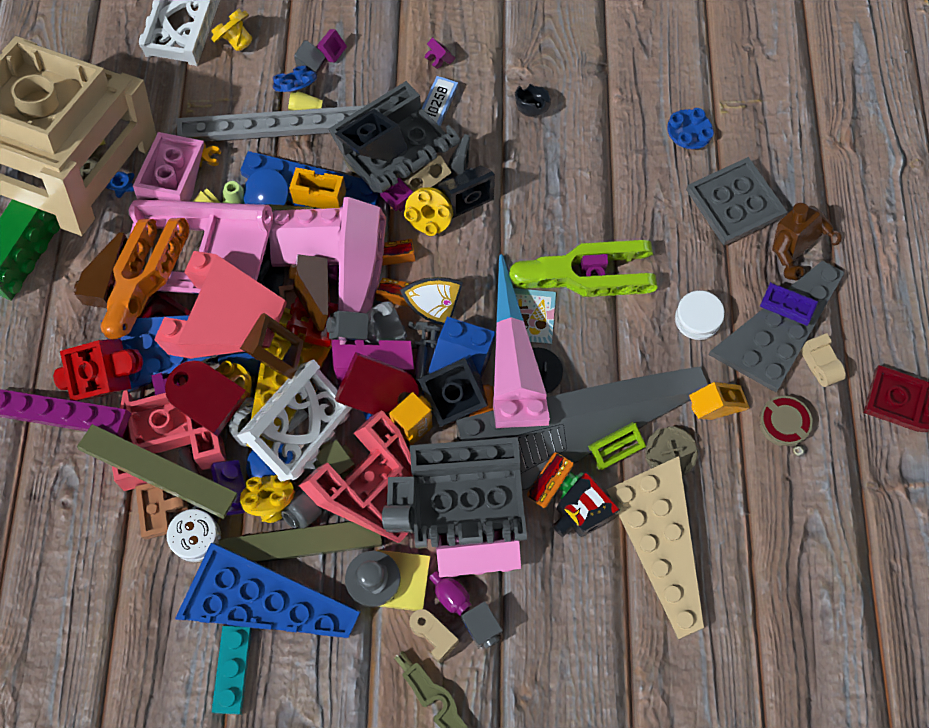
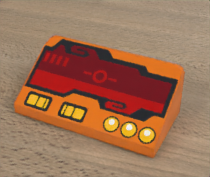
M412 239L384 242L382 266L414 262L415 255Z
M382 277L376 289V301H389L392 304L410 307L400 292V289L410 283Z
M553 453L528 491V498L541 507L546 508L573 467V462L558 453Z

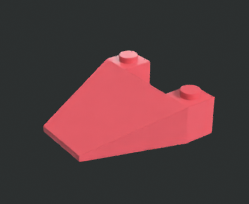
M193 251L184 273L195 287L201 290L189 318L186 321L164 317L154 340L168 355L190 359L243 352L240 347L260 315L266 313L277 322H280L287 302L217 254ZM269 328L266 330L262 345L264 349L270 347L275 334Z
M381 410L371 416L354 432L355 436L371 452L354 470L342 479L327 462L313 471L299 486L317 506L400 543L408 533L386 532L382 523V511L384 506L387 505L388 477H413L411 472V455L400 430Z

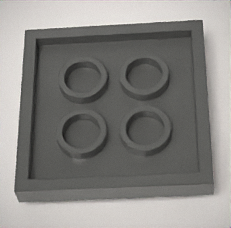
M749 157L687 185L686 191L723 246L780 220L787 214L786 209Z

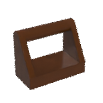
M263 313L258 318L240 349L278 374L292 379L298 368L304 340L266 313ZM267 328L291 343L282 360L262 348Z

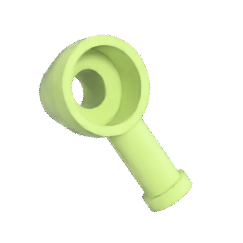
M235 181L227 182L222 192V203L244 204V188Z

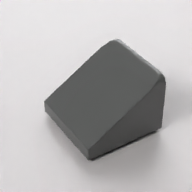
M306 40L303 41L294 55L297 67L306 66L307 70L315 73L318 72L326 59L318 48Z

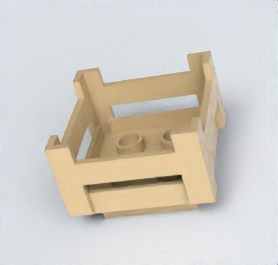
M15 36L2 50L0 55V164L43 179L46 190L0 173V195L54 214L61 229L83 236L95 220L91 205L135 148L138 146L140 152L146 153L157 136L144 80L125 73L118 74ZM120 119L129 121L126 128L83 180L80 173L81 167Z

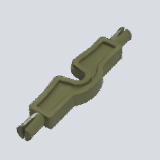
M404 651L400 652L399 654L406 663L398 655L394 659L405 671L402 675L413 689L421 705L428 707L436 700L443 702V708L434 716V722L440 728H468L457 714V707L451 694L443 687L434 684L418 663L413 664Z

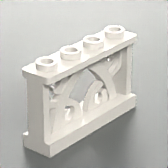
M153 0V9L150 16L146 19L144 33L139 38V45L145 57L155 56L186 61L189 65L198 66L220 0ZM191 5H194V9L198 7V10L193 11ZM186 7L189 15L194 18V22L183 24L175 31L167 18L176 11ZM186 30H190L189 35L185 33ZM158 36H163L162 39L159 40L160 43L168 41L169 38L171 39L165 45L155 44ZM175 44H178V45H180V46L183 47V48L173 47V46H174Z
M314 359L301 364L293 378H288L237 435L243 443H247L272 469L281 482L297 479L303 473V466L307 461H311L319 454L320 450L318 448L322 443L327 442L335 434L333 430L336 426L345 422L350 416L348 412L352 407L336 402L334 398L338 390L319 370L320 366ZM310 380L321 391V393L316 395V392ZM297 393L300 394L301 400L306 399V402L302 404L297 403L295 395ZM327 398L333 405V412L329 416L324 412L325 407H329V405H319V399ZM286 406L295 410L308 407V434H286L289 426L288 415L284 409ZM275 418H279L282 423L279 432L277 430L280 426L274 424ZM260 435L274 442L271 449L259 437ZM280 444H284L282 448L284 457H287L288 451L293 453V459L289 464L283 463L278 456Z

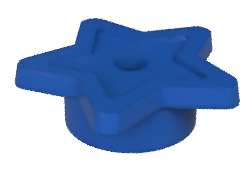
M117 172L106 188L114 190L117 198H121L125 192H133L132 181L134 173Z

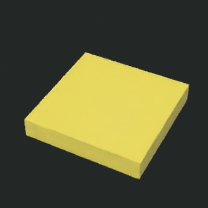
M376 550L389 555L396 562L401 577L400 586L394 599L379 607L411 611L424 609L430 556Z

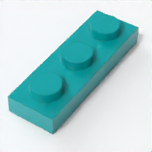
M222 626L211 713L242 715L252 628Z

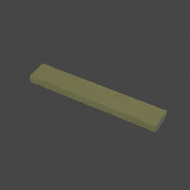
M93 424L77 445L78 450L223 519L237 497L236 492Z
M354 522L219 539L218 543L220 546L254 562L263 563L381 547L382 537Z

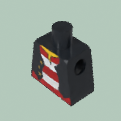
M585 472L558 503L557 511L562 517L552 526L561 537H564L572 529L580 537H584L615 519L620 509L591 476Z

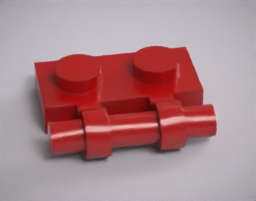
M296 297L295 302L290 308L291 319L288 320L286 328L296 335L300 333L306 334L304 339L306 343L329 348L331 339H329L326 324L323 332L318 331L299 298ZM328 302L327 319L331 313L337 312L338 304ZM304 316L309 317V321H301V318Z

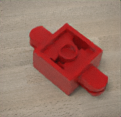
M121 338L97 340L61 350L60 355L63 366L54 371L53 378L58 389L68 390L71 401L93 399L131 389L129 375L137 373L142 369L143 358L138 350H123Z

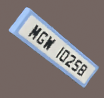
M436 76L422 109L441 126L458 89V82Z

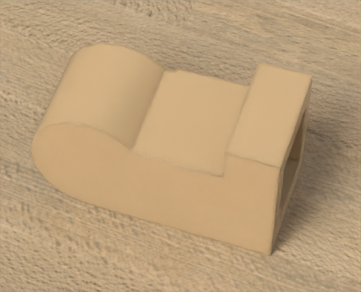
M437 154L436 159L431 160L414 173H410L408 177L403 178V182L414 192L419 188L433 187L452 172L441 155Z
M828 333L808 340L800 350L813 375L823 387L845 379V369L830 346L832 341Z
M416 610L411 615L409 622L413 633L418 637L425 638L435 648L431 655L441 664L459 644L458 638L427 610Z

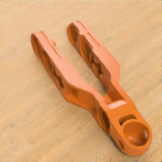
M152 218L139 219L113 268L116 285L107 301V312L100 326L102 333L108 339H118L129 334L137 317L142 313L148 298L166 284L189 235V223L185 218H170L167 221L142 274L140 272L145 264L144 259L149 249L154 245L153 241L157 234L156 221Z

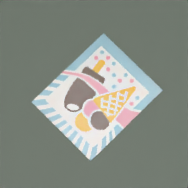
M513 288L530 342L552 344L556 292Z

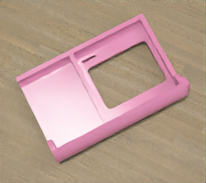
M136 199L129 207V216L133 220L131 232L139 219L152 218L156 221L157 229H164L170 218H185L189 223V230L204 231L199 252L217 254L257 281L273 222V212L269 205ZM172 271L166 284L157 291L199 294L201 289H197L184 272Z

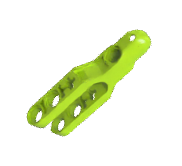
M648 240L581 243L566 255L545 256L536 260L515 262L509 271L511 282L518 288L566 287L583 297L647 294L658 289L656 275L652 273L579 277L572 270L574 265L581 263L582 256L607 254L608 261L626 260V262H631L632 259L647 258L653 255L652 243Z

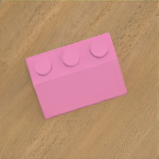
M340 208L273 211V222L269 234L272 267H289L291 264H295L297 254L328 258V265H339L337 233L338 230H341Z
M501 530L494 531V543H487V535H483L482 544L459 545V537H455V546H449L447 535H439L438 547H436L439 577L453 578L459 575H481L487 572H509L521 569L519 541H515L514 533H510L511 541L505 542Z

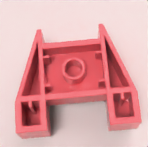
M183 376L179 378L180 386L187 383ZM128 390L123 391L120 408L128 410L131 416L122 439L154 454L191 444L194 460L201 470L211 468V465L215 462L227 461L221 436H215L176 409L168 401L166 393L135 401ZM112 466L114 481L123 491L147 484V482Z

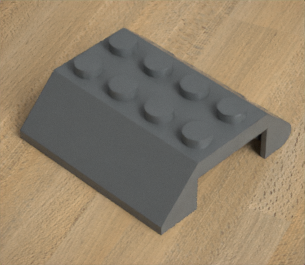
M407 81L329 128V132L346 162L370 189L377 193H383L392 185L397 184V178H406L410 173H414L431 160L436 159V153H445L449 148H453L460 143L458 134L449 125L446 126V134L421 108L420 95ZM372 109H376L399 125L408 149L397 158L387 162L359 155L337 139L335 133Z
M518 437L410 445L411 472L413 477L417 478L416 524L414 525L416 548H428V539H431L432 547H438L439 535H447L449 546H455V537H459V545L482 544L483 535H487V543H494V531L501 530L505 542L511 541L510 533H514L515 541L527 540Z

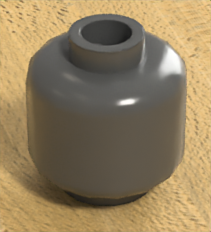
M302 489L294 492L292 501L282 511V517L292 528L298 527L302 529L307 528L322 514V508L317 506Z

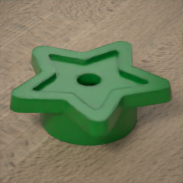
M572 472L567 475L558 488L563 492L560 499L566 495L583 475L582 472L579 475H575Z

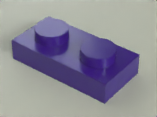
M239 460L213 463L211 471L214 482L237 493V497L226 515L247 513L243 510L240 502V495L245 488Z

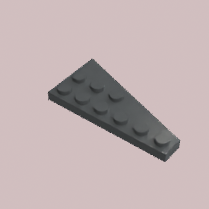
M821 261L788 288V290L818 301L808 326L763 308L713 348L708 355L770 390L777 392L845 272Z

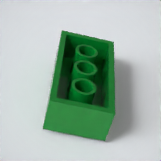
M11 200L0 217L1 297L12 301L14 296L20 292L28 274L34 270L37 260L47 250L48 243L60 229L56 215L19 201Z

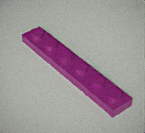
M0 389V417L86 432L93 424L122 438L131 413L126 409Z

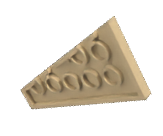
M678 456L607 489L611 500L620 509L618 515L679 640L704 629L680 459Z

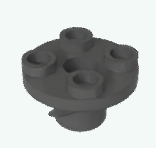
M367 551L358 555L351 561L346 570L345 584L347 591L354 601L363 606L378 607L394 599L400 586L401 577L396 562L389 555L380 551Z

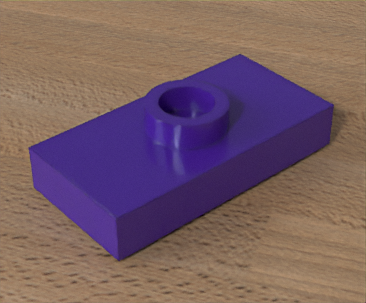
M770 283L760 307L808 326L818 301Z

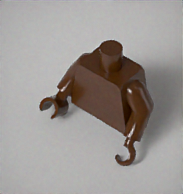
M797 203L793 206V210L778 223L772 251L777 254L782 266H786L784 270V277L786 279L797 281L796 276H804L803 267L794 266L792 262L821 237L822 233L824 235L828 234L829 237L834 234L837 235V241L832 243L834 246L838 245L842 240L841 233L832 231V224L815 206Z

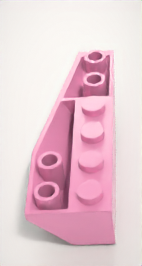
M344 197L343 207H340L339 211L341 230H338L337 233L339 243V311L367 313L372 309L381 274L386 216L378 206L350 197ZM340 340V344L355 345V341Z

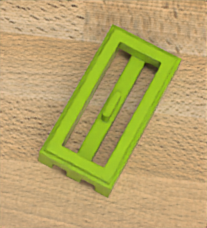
M632 422L588 445L593 453L592 456L597 462L598 469L603 470L646 447V444L636 423ZM633 431V434L610 445L609 447L601 451H598L599 448ZM635 439L637 440L638 443L626 448L625 450L603 461V456L617 450L618 448L632 442Z

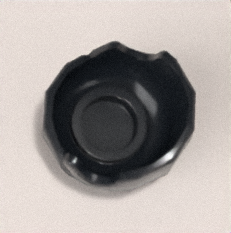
M529 84L526 89H522L519 86L515 91L517 108L525 116H539L550 107V94L543 87Z

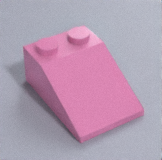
M158 132L133 184L137 199L190 201L195 187L204 141Z

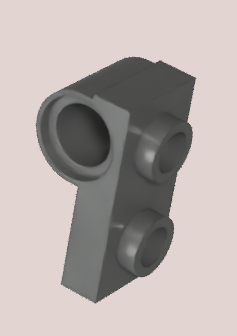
M388 477L387 505L384 506L382 511V523L386 532L414 533L417 501L416 477Z

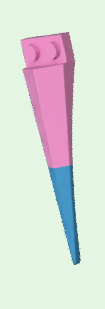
M500 254L493 398L496 428L549 426L547 394L504 257Z

